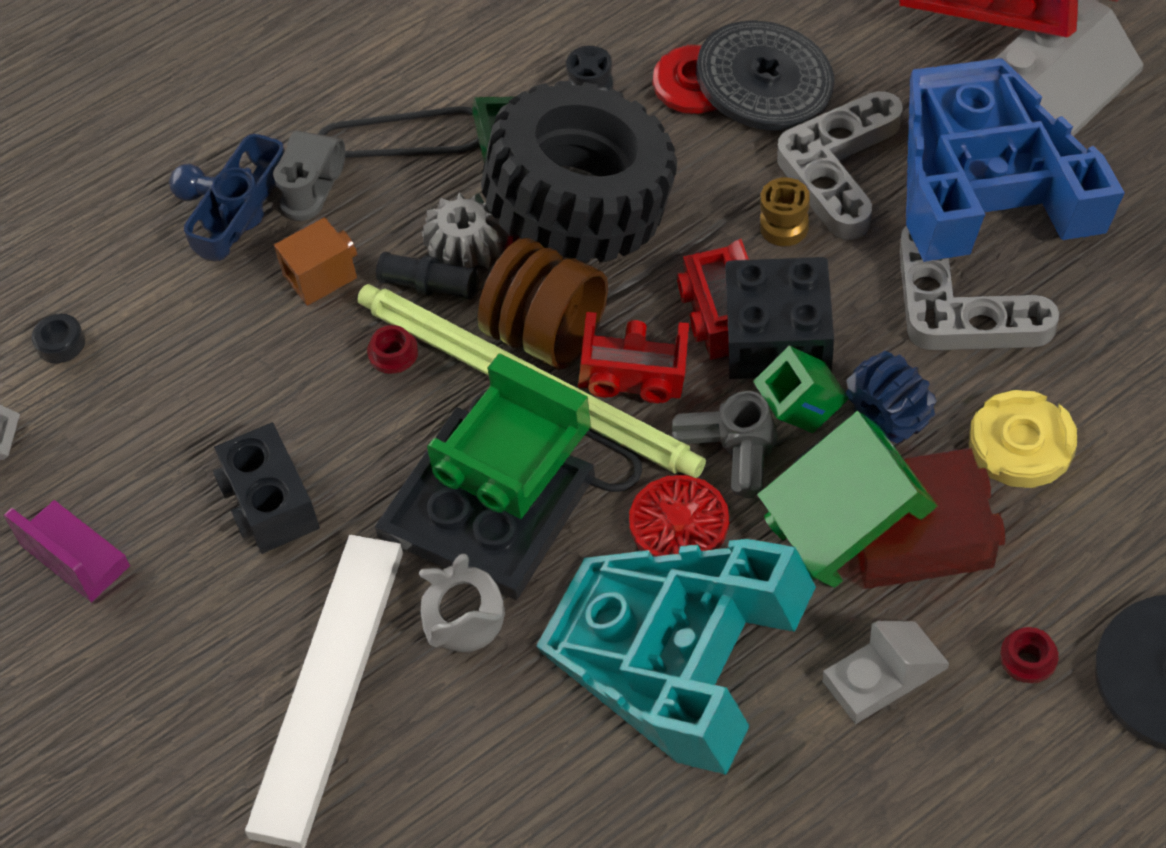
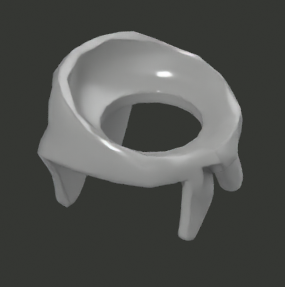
M465 554L459 555L453 565L446 569L429 568L422 569L419 572L420 577L431 583L421 601L422 625L429 644L436 648L443 647L461 653L476 651L492 642L500 631L505 616L499 587L489 573L476 567H468L469 560ZM463 583L476 587L481 595L479 611H469L449 623L445 621L440 613V603L448 589Z

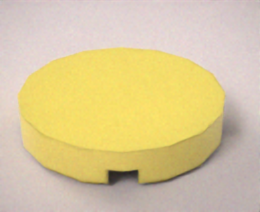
M1012 390L992 396L984 402V407L978 413L976 411L970 424L969 450L976 465L991 479L1011 487L1034 488L1052 483L1067 471L1077 448V428L1069 412L1060 404L1057 408L1053 403L1046 401L1047 396L1035 391Z

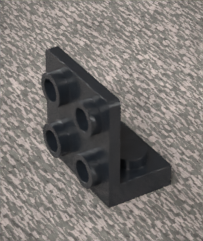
M808 257L727 261L725 263L729 379L757 378L788 346L824 361L832 372L834 329L827 258Z

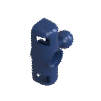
M260 134L246 136L216 177L206 176L199 167L193 164L179 165L172 171L169 184L172 193L177 198L183 201H193L204 195L184 225L187 241L191 249L198 256L213 262L224 260L230 254L232 244L240 239L244 231L256 227L262 221L264 216L262 204L276 185L273 176L274 170L285 152L281 141ZM244 152H246L252 163L257 166L253 173L250 168H240V159ZM198 220L203 228L211 234L209 239L193 234L194 225Z

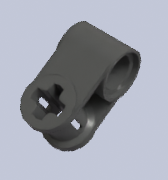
M299 130L292 133L287 148L273 174L276 186L283 193L280 206L282 213L287 218L294 221H304L315 217L322 210L323 204L344 166L346 150L343 139Z

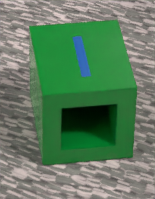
M788 346L753 381L777 419L810 433H814L849 400L848 395L824 361L791 346Z

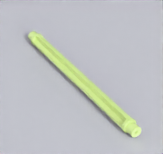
M366 284L360 290L357 299L358 303L370 309L373 316L391 325L403 327L414 337L488 375L487 367L498 353H501L588 396L591 430L674 474L681 472L684 475L698 478L702 473L706 459L690 451L689 445L400 297L388 289L380 290L370 284Z

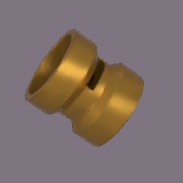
M786 177L771 180L763 187L760 195L762 211L760 215V232L764 239L773 245L782 247L798 244L806 237L809 229V190L805 184L797 179Z

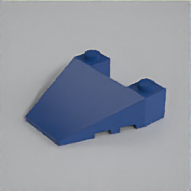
M1002 58L912 70L909 101L906 226L923 262L970 255L985 217V212L1043 204L1061 240L1105 234L1125 194L1106 158L1094 146L1086 149L1071 134L1073 126L1063 116L1055 119L1040 105L1042 96Z

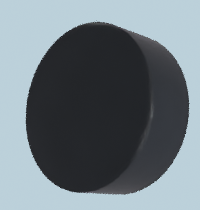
M53 314L42 319L35 326L32 332V343L41 359L49 363L59 364L68 362L80 354L85 345V335L78 320L73 316Z

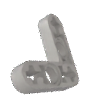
M877 91L867 94L788 129L778 139L777 162L787 177L797 179L806 185L810 194V207L828 230L841 239L854 240L861 238L868 232L871 227L872 204L839 160L890 138L899 131L902 119V103L897 96L889 92ZM834 128H845L851 131L852 135L848 138L836 139L831 137L828 131ZM819 177H829L837 184L829 189H819L812 185L811 182ZM841 200H842V208H843V209L846 211V213H847V214H844V215H842V216H841V202H840Z
M907 226L902 230L899 254L907 333L909 339L916 346L926 350L1024 348L1044 346L1052 341L1057 330L1059 311L1050 299L1038 295L953 297L949 258L923 262V259H920V253ZM921 277H931L936 279L941 286L933 291H923L917 288L913 282ZM934 308V323L938 328H928V324L925 322L926 309ZM985 315L992 318L997 325L990 330H979L973 327L969 320L974 316ZM1007 316L1011 317L1010 325H1013V327H1006ZM1027 317H1036L1038 323L1042 325H1032L1031 319Z

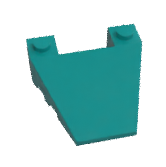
M751 539L729 541L728 548L701 551L698 545L681 546L679 554L655 557L652 556L649 550L587 557L581 563L536 647L544 656L675 762L727 775L749 729V724L728 688L715 684L745 623L795 632L816 586L796 547Z

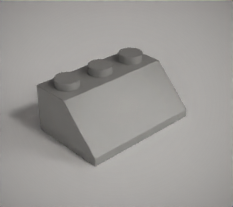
M1078 0L1077 31L1068 38L1025 30L994 58L1004 59L1042 96L1040 105L1055 119L1063 116L1073 126L1071 131L1073 136L1142 72L1144 65L1113 10L1096 0Z

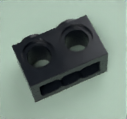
M273 422L214 446L221 467L212 471L224 499L235 496L239 507L232 509L231 513L243 539L253 535L261 554L320 529L312 501ZM278 507L277 509H275V510H273V511L266 512L267 510H269V509H271V508Z

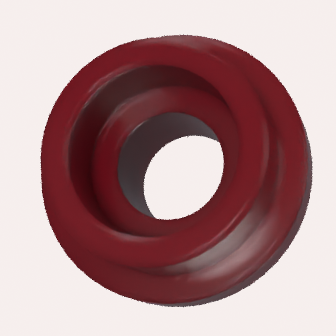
M388 325L378 329L372 335L367 347V354L370 364L376 370L382 373L395 374L407 370L414 364L418 356V346L413 335L406 329L397 325Z
M1024 627L1012 632L1005 638L1000 650V661L1003 669L1012 678L1024 683H1039L1048 679L1056 670L1059 659L1058 649L1051 637L1043 630L1035 627ZM1030 653L1038 659V662H1026L1019 658V655Z

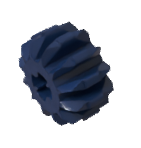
M884 350L878 355L864 360L846 380L848 385L846 394L854 404L853 412L859 411L876 423L887 438L898 444L902 440L910 438L913 434H918L929 424V420L935 415L934 405L937 403L935 395L928 390L929 381L923 379L918 374V367L912 368L900 354L894 356L892 353Z

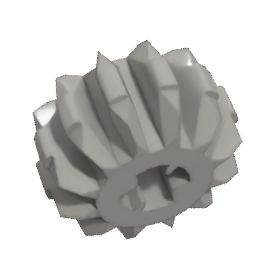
M459 191L456 200L450 202L440 198L438 209L427 210L426 224L423 226L424 231H422L424 245L427 246L429 256L438 258L439 263L466 268L479 265L489 269L491 258L502 255L506 232L499 224L500 218L494 219L479 193L470 199H465Z

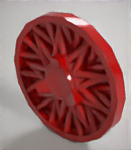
M687 45L675 48L662 56L654 67L653 88L658 99L669 108L683 113L697 114L717 110L703 94L696 77V62L702 45Z
M688 475L665 476L649 483L635 496L629 510L630 534L638 549L641 551L649 550L653 557L679 554L681 546L698 545L701 551L715 550L723 545L729 530L728 505L720 491L705 480Z

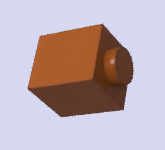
M325 217L274 244L283 276L306 306L357 279L352 259L357 256V251L352 240L344 230L337 233Z

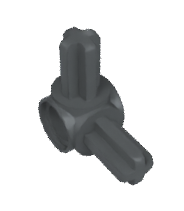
M743 391L734 394L725 403H721L720 411L685 413L674 417L672 421L674 439L685 444L722 442L724 450L733 455L731 490L734 495L750 499L763 490L764 457L772 452L778 435L768 403L762 395L752 391ZM757 422L751 427L742 428L748 423Z

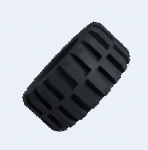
M558 81L551 87L544 83L532 87L529 93L524 90L509 100V103L503 106L496 115L482 171V194L486 198V205L494 219L500 218V226L510 236L516 234L520 239L530 238L539 242L544 248L556 250L563 257L574 258L586 264L590 259L598 258L599 263L612 261L617 258L618 253L624 257L640 249V245L649 242L655 235L657 227L661 223L677 171L675 148L669 134L664 133L665 129L655 115L648 116L645 106L636 100L630 102L624 99L621 92L610 89L609 92L597 89V84L587 82L579 86L572 85L571 81ZM561 166L578 168L596 176L581 175Z

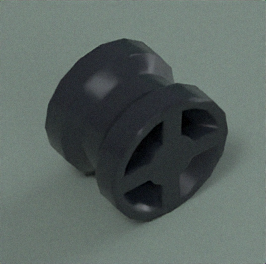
M590 45L579 47L568 55L566 69L569 76L568 81H571L572 85L582 86L584 82L597 84V89L608 92L610 89L614 90L613 76L611 75L612 58L608 51L601 47Z

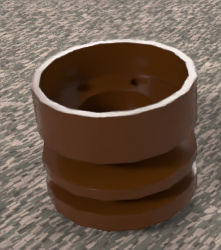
M530 238L518 239L508 246L499 257L485 282L477 315L479 330L494 340H502L513 349L524 346V351L530 357L557 370L568 368L582 354L586 312L597 313L595 332L599 327L606 307L608 279L601 270L574 258L562 260V256L556 250L544 248L537 241Z

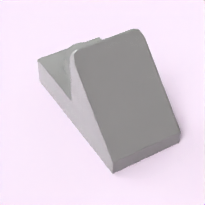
M877 621L872 624L870 643L824 670L822 681L852 721L857 724L948 669L949 662L915 621Z

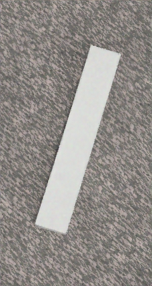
M349 534L245 829L249 839L289 848H305L403 555L401 544Z

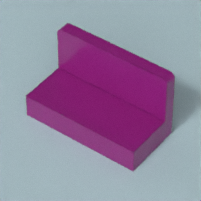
M55 500L47 505L31 521H28L13 508H10L3 515L20 546L91 603L130 567L126 556Z

